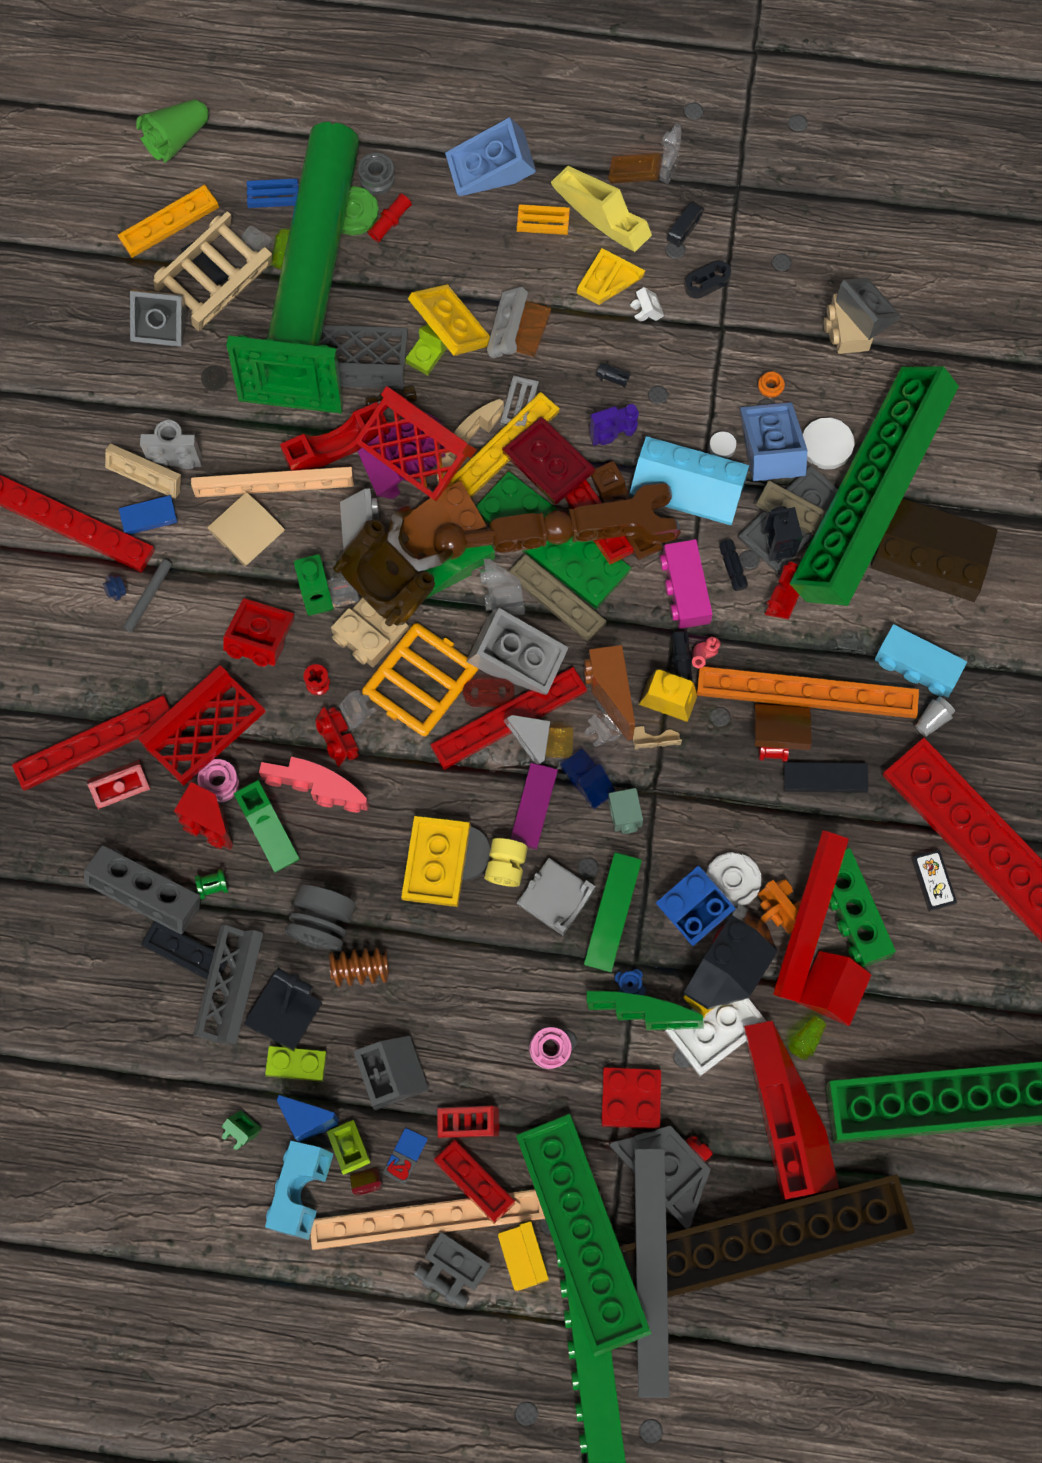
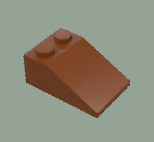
M461 480L447 487L437 501L429 498L414 509L408 517L404 518L402 531L410 538L404 545L414 555L417 556L422 551L426 556L436 554L433 538L438 530L444 526H457L463 532L487 529L483 518Z
M618 645L589 649V658L584 659L585 683L591 684L592 694L627 741L633 740L635 719L623 647Z

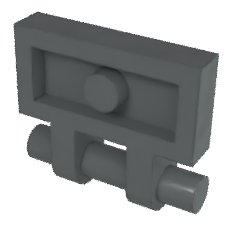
M441 1232L425 1256L434 1266L430 1272L419 1266L414 1276L423 1282L422 1285L430 1290L432 1288L445 1297L444 1300L449 1304L455 1303L464 1309L469 1298L460 1293L463 1286L466 1285L475 1291L491 1265ZM442 1270L457 1279L452 1287L438 1278Z

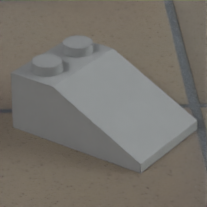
M497 608L487 617L466 662L491 676L546 695L569 647L506 611Z

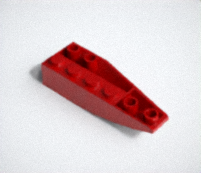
M773 1021L744 1026L781 1200L838 1189L839 1185L826 1129Z

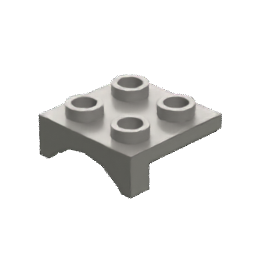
M548 858L541 870L534 875L533 881L529 882L528 888L518 900L517 905L564 936L595 892L596 886L587 880L585 882Z

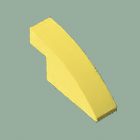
M567 166L551 181L556 191L576 211L622 246L635 252L652 236L647 221L628 212L620 189L570 166Z

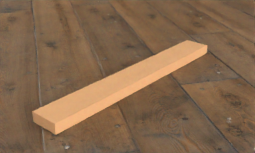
M528 1190L508 1193L515 1200V1205L495 1224L468 1198L318 1218L314 1220L310 1234L312 1250L438 1234L441 1232L446 1233L543 1220L545 1216L536 1191Z

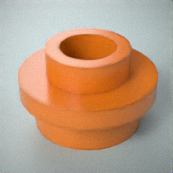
M776 372L763 374L758 382L760 393L769 398L779 396L785 386L783 378ZM772 383L775 385V388H769L767 384Z

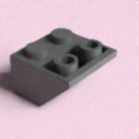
M410 1036L380 1041L353 1051L374 1110L429 1091Z

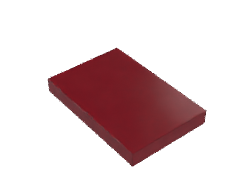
M540 417L502 449L503 454L554 505L595 473V468L543 417Z

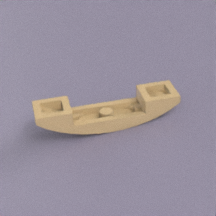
M498 399L479 408L458 426L454 434L468 443L480 427L489 433L503 415L504 402ZM452 452L445 453L446 457L442 458L443 468L451 466L457 456ZM437 474V486H438V484H439V476H438V474Z

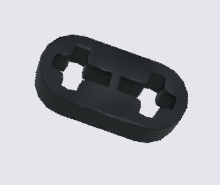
M692 201L671 228L667 241L680 247L701 219L704 207Z
M715 261L692 272L686 278V294L691 298L698 299L726 286L730 281V266L724 261ZM715 271L719 273L724 272L723 277L721 278L719 275L714 276ZM692 282L701 284V288L698 289L697 286L692 287Z

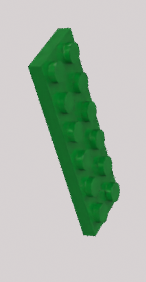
M509 471L476 506L483 520L489 525L493 520L501 517L543 513L544 518L549 512L557 510ZM571 538L568 542L561 545L551 544L547 541L546 546L522 550L596 610L631 572V567L622 560L610 565L594 541L572 542Z

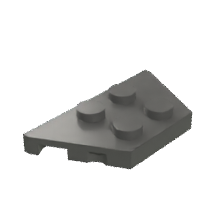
M671 1126L612 1142L609 1147L634 1174L635 1149H665L666 1209L684 1229H689L711 1170Z

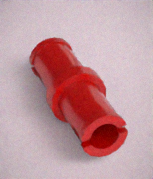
M400 193L388 209H383L380 213L381 217L367 231L368 235L379 243L392 227H396L399 224V218L412 206L411 201Z

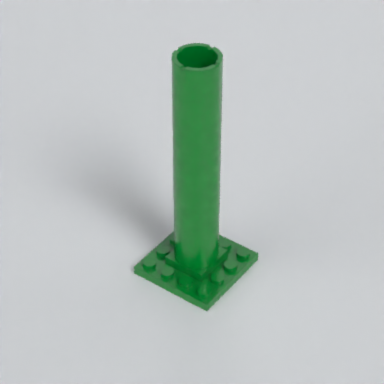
M321 122L314 125L310 130L267 339H254L244 335H228L226 346L240 402L342 414L344 404L336 348L319 344L360 143L358 135L344 124Z

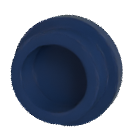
M119 575L106 576V582L103 583V587L107 597H112L114 601H119L122 596L126 595L121 577Z

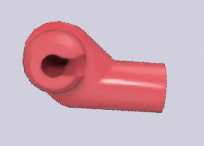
M709 637L706 642L697 644L693 649L692 665L695 668H702L706 663V659L715 656L719 652L720 641L715 637Z

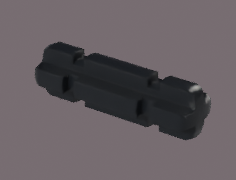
M729 539L721 542L719 548L724 556L723 560L729 578L732 579L733 589L735 591L746 589L748 582L746 576L743 575L744 570L739 555L735 551L734 541Z

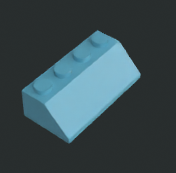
M646 436L629 496L634 497L636 492L645 485L668 484L673 495L670 503L664 507L732 525L749 465Z

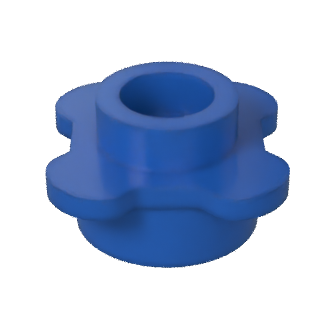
M638 969L625 973L618 972L615 975V981L619 986L618 992L644 995L646 989L642 986V972ZM632 982L633 986L628 987L627 983Z

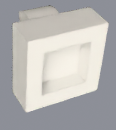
M645 287L636 292L638 299L634 300L630 306L635 310L642 307V310L639 314L635 315V319L644 321L650 317L657 321L664 317L663 310L654 292Z

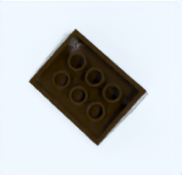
M902 499L878 546L871 569L975 602L987 573L998 529Z

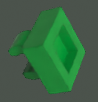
M240 1110L227 1118L222 1125V1128L226 1130L222 1135V1139L226 1140L233 1136L237 1140L233 1148L237 1150L256 1138L262 1128Z

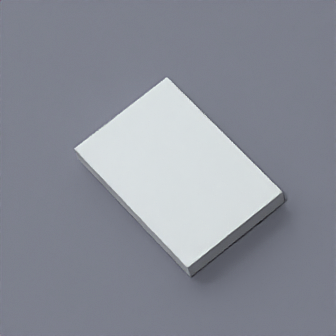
M748 998L717 1006L703 1018L704 1029L665 1030V1032L698 1075L702 1076L746 1042L744 1026L767 1021Z

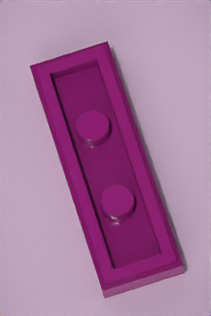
M533 763L530 764L510 840L521 842L531 849H538L558 769Z

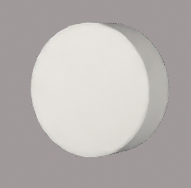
M718 432L712 436L709 444V450L712 455L728 459L734 454L736 440L733 435L728 432Z

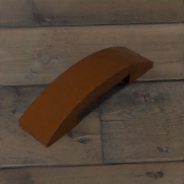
M614 461L595 469V473L591 475V478L603 503L632 498L629 496L626 482ZM635 535L625 536L634 548L633 555L638 561L663 549L660 543L650 544Z

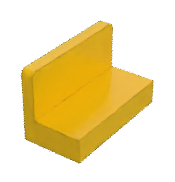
M531 1221L521 1224L520 1227L498 1234L515 1291L549 1281Z

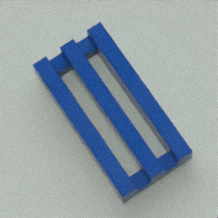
M298 179L247 181L248 208L295 206ZM281 195H293V197H278V196H281ZM260 196H268V197H269V198H256V199H253V197H260Z

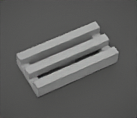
M513 375L500 422L501 426H506L512 420L508 416L517 384H522L513 418L521 411L527 386H532L528 404L536 396L539 381ZM528 413L515 426H525Z

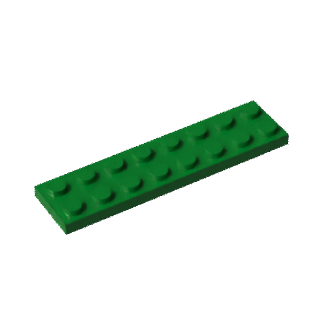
M568 1114L516 1135L594 1356L596 1357L651 1335V1329L571 1115Z

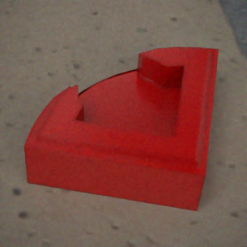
M691 1135L685 1140L704 1162L713 1155V1152L705 1144H701L696 1136Z

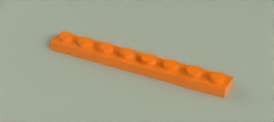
M702 667L699 668L697 696L916 719L919 689Z

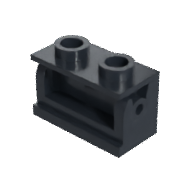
M780 506L768 512L762 535L769 533L767 540L770 552L768 556L769 562L796 557L803 536L795 507L787 508Z

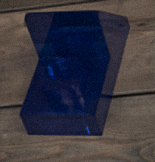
M580 749L560 764V768L593 809H596L608 800L609 793L616 792L600 764L596 766L583 749Z

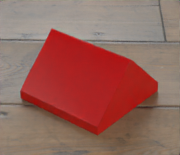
M819 951L805 982L800 1002L797 1003L849 1027L872 974L850 957Z

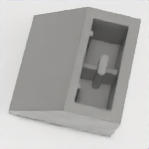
M364 489L340 502L343 550L366 521H380L377 498H372L370 489Z

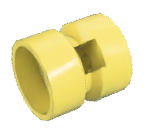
M493 839L489 853L492 861L487 863L484 878L491 883L502 886H520L523 873L520 865L525 862L527 845L510 839Z

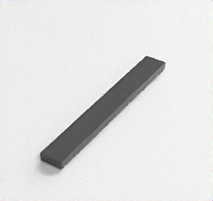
M635 1149L636 1289L652 1332L651 1335L637 1340L638 1398H669L665 1149Z

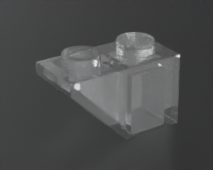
M484 559V569H480L482 585H487L488 594H484L486 611L491 610L492 613L497 608H500L513 616L523 615L524 600L520 579L491 559Z

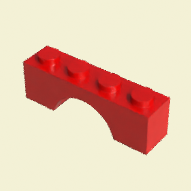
M375 402L353 412L351 417L342 426L329 433L319 436L302 434L281 443L280 448L289 471L319 469L360 450L362 447L354 441L378 407V403ZM382 414V423L386 424L387 421ZM389 428L383 429L384 435L389 434ZM378 431L370 432L364 442L367 444L377 437Z

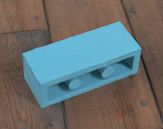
M894 624L875 658V661L879 662L882 668L888 671L895 670L903 674L904 678L909 682L920 683L928 687L929 691L933 694L949 697L967 663V661Z

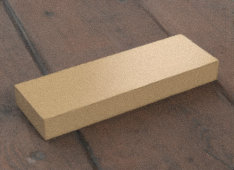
M109 444L106 448L105 468L163 494L171 495L172 498L176 499L180 494L181 474L113 444Z

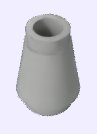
M940 696L936 700L932 699L914 727L924 737H927L953 718L952 714L955 712V709Z

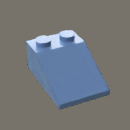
M510 117L445 152L458 196L515 184L536 172L524 130Z
M792 402L740 407L748 465L753 481L806 476L808 450Z

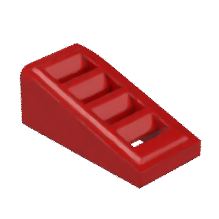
M495 1106L437 1108L438 1138L499 1137V1108ZM448 1114H453V1131H448ZM460 1114H464V1131H460ZM472 1114H476L477 1130H472ZM484 1114H487V1130H484Z

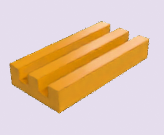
M519 205L517 232L568 235L570 208ZM523 221L538 222L539 224L523 223ZM548 223H563V225H548Z

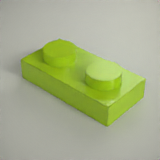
M269 1046L265 1075L268 1077L324 1082L327 1052L295 1049L293 1052L284 1047Z

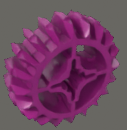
M426 413V414H428L430 417H432L433 419H435L436 421H438L440 424H442L435 416H432L431 414ZM412 423L401 425L402 438L415 436ZM396 427L390 428V433L384 435L386 442L397 440ZM427 438L421 440L423 453L435 451L434 439ZM416 441L403 444L405 457L417 455ZM398 445L389 447L393 458L399 459ZM441 454V458L446 457L445 454ZM436 456L423 458L425 472L431 471L437 465ZM418 460L406 462L407 474L420 473Z

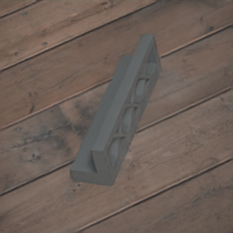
M221 925L193 1036L223 1045L237 1043L263 937L262 932L256 930L243 931L228 925ZM228 933L239 937L237 948L231 952L226 945ZM227 960L231 972L230 976L223 980L219 973V967L221 963ZM220 988L224 995V1000L221 1005L216 1007L212 1001V995L215 990ZM211 1016H214L217 1022L215 1035L203 1032L206 1020Z

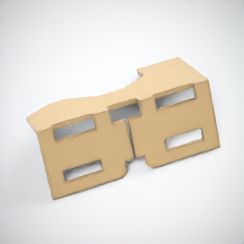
M644 726L635 727L634 750L657 746L681 745L682 743L680 734L673 730H666L659 736H652L645 733Z

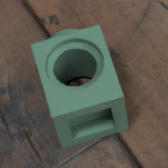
M637 789L609 793L608 803L614 831H621L622 834L638 831V828L642 827L643 817Z

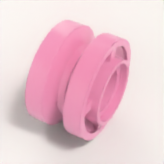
M214 759L198 773V785L216 794L221 803L234 797L233 793L239 789V778L234 767L229 762ZM217 776L225 777L224 783L220 786L212 785L213 779Z
M554 1027L544 1028L532 1037L529 1044V1053L534 1063L545 1069L557 1068L563 1065L570 1057L571 1042L567 1034L562 1030ZM546 1040H552L556 1043L557 1053L554 1056H547L544 1053L543 1044Z

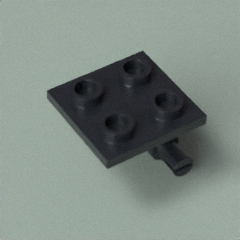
M278 967L244 1022V1026L294 1052L321 1007L322 1001L311 996L314 989L313 985L302 981L299 975L295 973L291 975Z

